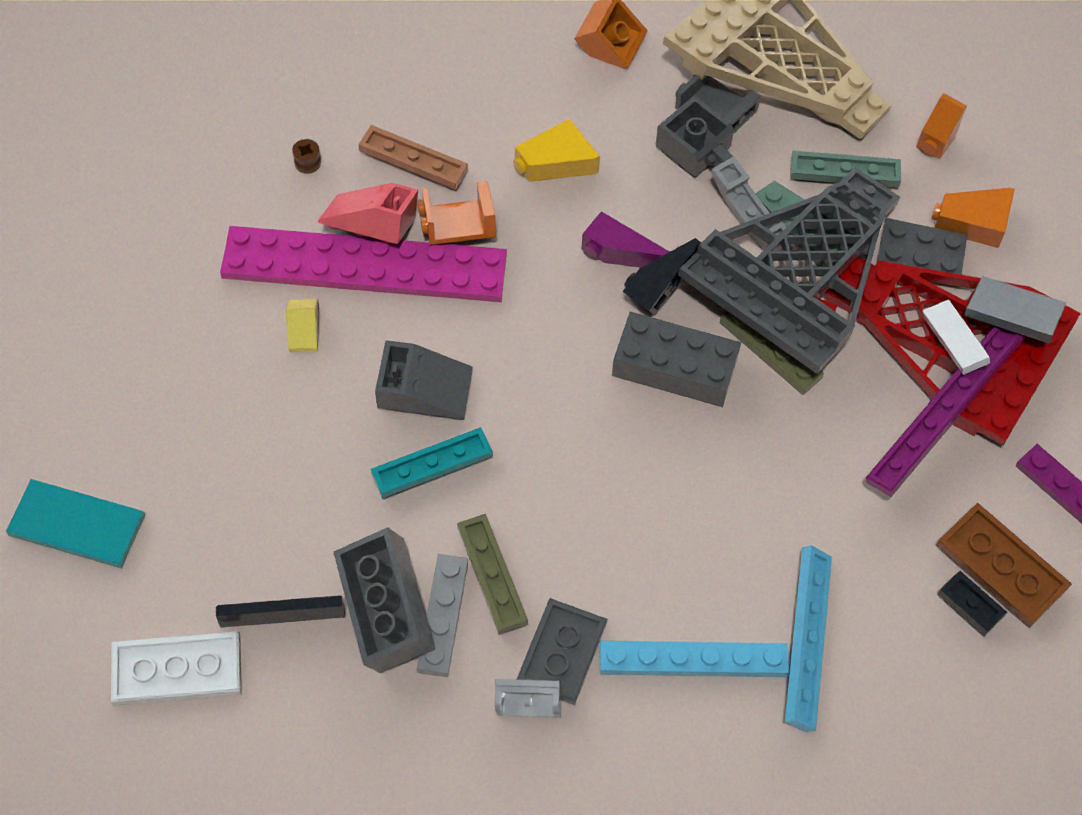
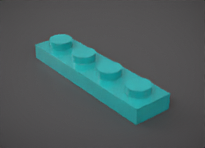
M480 427L371 468V475L383 499L493 457V451Z

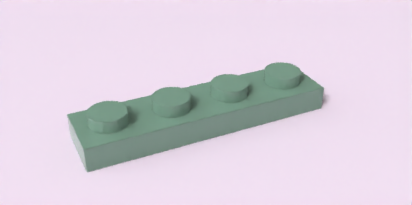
M792 151L790 179L838 183L856 167L885 187L899 188L901 183V159Z

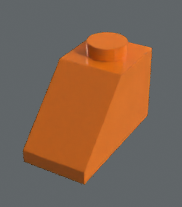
M943 93L927 120L916 147L940 160L956 137L967 105Z

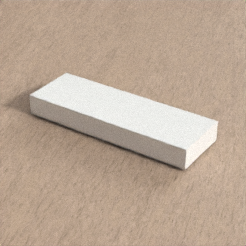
M949 299L923 310L924 319L963 375L990 364L989 355Z

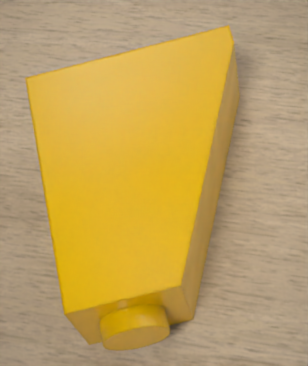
M568 119L515 146L513 164L519 174L523 173L527 180L532 182L594 175L599 171L600 156L573 122Z

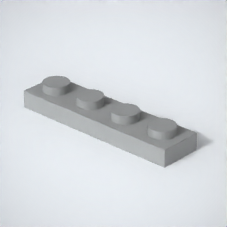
M438 554L426 616L435 649L419 656L417 673L448 678L468 568V558Z

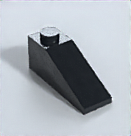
M694 238L639 268L636 273H632L627 278L624 284L625 289L622 292L656 315L682 278L678 276L679 269L697 252L701 242Z

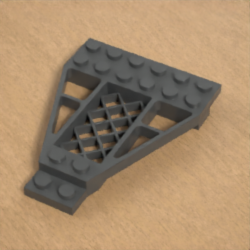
M854 167L840 182L828 186L819 195L721 232L715 229L699 244L697 252L679 269L678 276L818 374L850 339L855 327L880 228L884 217L897 205L900 196ZM820 213H823L830 219H822ZM800 214L780 235H776L766 228ZM836 228L837 235H825L824 229ZM843 228H845L854 235H845ZM805 229H817L818 235H806ZM753 233L769 244V246L758 257H755L732 240ZM801 244L802 251H790L789 245ZM808 244H820L822 251H810ZM828 244H840L841 251H829ZM847 244H854L852 248L848 250ZM860 254H864L866 257L858 288L855 289L840 279L839 276ZM792 260H805L806 267H794ZM812 260H824L825 267H813ZM831 260H839L834 266L832 265ZM773 261H785L786 267H774ZM808 276L810 283L797 284L796 277ZM816 276H824V277L817 283V281H816ZM832 288L853 302L849 321L817 300L826 289Z

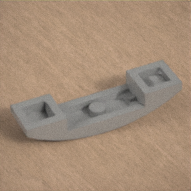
M734 156L712 168L711 173L723 198L741 224L770 213L747 183L750 177ZM781 221L766 228L776 235H780L787 227ZM749 233L764 250L769 246V244L753 233ZM795 244V245H789V248L791 249V248H793L794 246H796L797 244Z

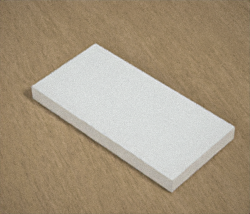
M238 631L112 642L111 703L113 706L241 695L240 635Z

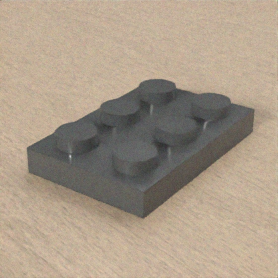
M885 218L877 261L962 275L968 235Z

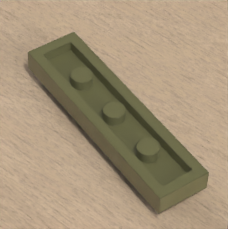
M729 311L720 318L719 323L801 395L806 394L823 378L824 372L820 370L818 374Z
M486 513L458 522L457 529L498 634L500 635L528 625L527 616Z

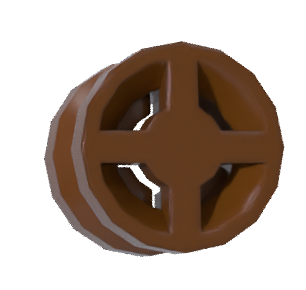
M302 139L294 144L292 153L295 168L304 174L316 172L321 166L318 144L310 139Z

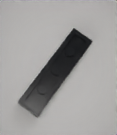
M341 595L216 606V618L220 628L345 618Z

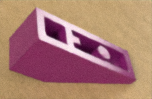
M602 211L582 234L581 249L589 257L597 258L603 263L641 268L670 252Z

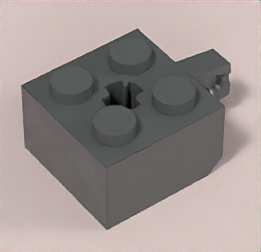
M694 95L658 125L655 146L696 177L708 165L716 167L733 157L728 152V148L732 144L734 129L728 120Z

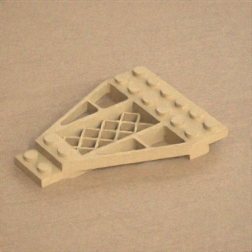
M706 0L664 37L663 45L683 58L681 66L694 75L700 76V79L703 80L706 76H710L808 108L824 120L840 125L859 139H862L889 112L892 105L870 90L873 81L807 0H791L808 21L802 27H796L776 14L790 0ZM812 28L815 29L828 47L807 33ZM760 34H771L772 38H761ZM764 48H774L775 52H764ZM781 48H792L793 53L782 52ZM728 56H731L752 70L753 73L747 75L719 66V64ZM785 62H795L796 66H786ZM803 62H813L814 67H804ZM806 76H816L817 81H807ZM824 76L834 77L835 81H825Z

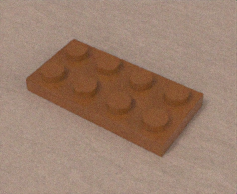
M979 503L971 508L936 544L1030 628L1072 585L1070 581Z

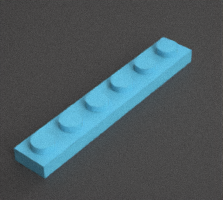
M812 545L802 548L785 723L805 732L816 731L832 562V556Z
M600 641V675L788 677V643Z

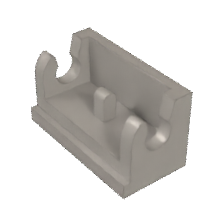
M495 679V712H497V715L561 717V681Z

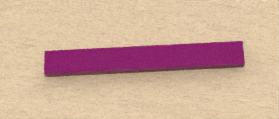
M994 326L980 343L990 357V364L964 375L958 368L866 476V483L892 497L1026 336Z

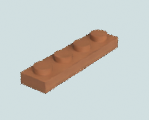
M370 125L358 144L359 151L454 190L458 188L468 171V163L373 125Z

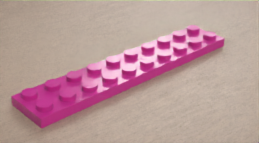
M229 226L220 274L222 279L502 302L507 249L453 244L430 245L429 242L400 240L398 244L385 243L380 239L370 237Z

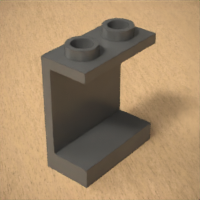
M697 74L693 75L689 82L682 83L675 93V109L680 108L695 95L728 120L734 129V133L758 111L761 97L760 94L751 90L742 98L713 77L706 76L702 80Z

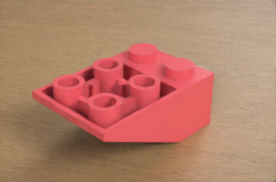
M388 183L337 194L318 219V223L328 225L332 229L354 232L358 236H369L380 239L385 243L398 244L415 219L419 189L396 183Z

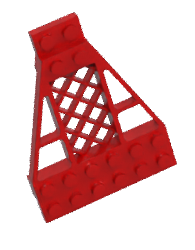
M857 257L839 278L857 289L865 260ZM880 260L875 265H870L856 322L868 328L932 399L940 391L927 376L934 364L952 374L958 370V367L948 352L936 345V342L940 341L936 335L932 334L930 326L923 317V310L949 299L974 335L985 333L987 335L994 327V325L965 316L967 306L981 278ZM931 282L974 289L969 299L963 300ZM1007 283L1022 289H1026L1047 296L1030 286ZM828 288L823 299L837 304L839 308L851 314L853 302L836 290ZM910 293L913 303L901 304L898 295ZM919 296L922 297V298H924V299H926V300L920 301ZM892 297L894 306L885 307ZM1065 305L1050 343L1026 336L952 425L972 436L979 432L1004 446L1081 313ZM916 310L919 319L907 321L904 312ZM898 314L900 323L895 324L889 321L885 315ZM969 323L975 325L976 327L971 328ZM923 327L925 336L919 337L912 333L910 329ZM900 346L928 360L929 363L925 370H922Z

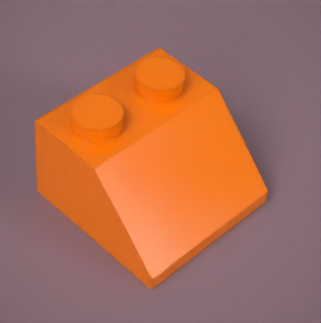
M598 0L594 2L574 39L590 57L626 69L629 67L648 30L622 0Z

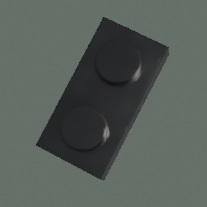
M959 571L938 593L944 601L984 636L1007 614L1004 608L962 571Z

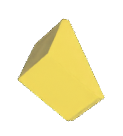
M318 299L289 300L286 307L289 352L318 351Z

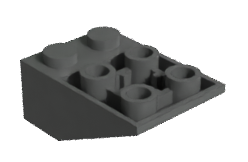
M386 340L375 389L377 408L464 419L473 366L416 344Z

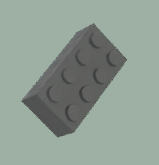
M630 311L613 359L612 376L723 407L738 359L741 342Z
M387 527L333 551L363 665L381 673L435 649L403 537Z

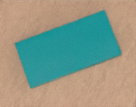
M31 479L8 525L6 533L14 538L122 569L145 514L142 510Z

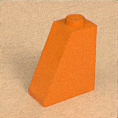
M1009 187L944 194L941 204L936 203L931 219L936 220L934 228L967 234V240L999 248L1006 232L1015 189Z

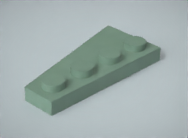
M776 181L755 193L770 213L805 200ZM820 213L822 219H830L823 213ZM800 214L785 219L782 222L788 227ZM836 228L824 229L825 235H837ZM843 228L845 235H854L845 228ZM805 229L806 235H818L817 229ZM797 244V246L802 250L801 244ZM808 244L810 251H822L820 244ZM828 244L829 251H841L840 244ZM847 244L848 250H850L854 244ZM812 260L818 267H825L824 260ZM831 260L832 265L834 266L839 260Z

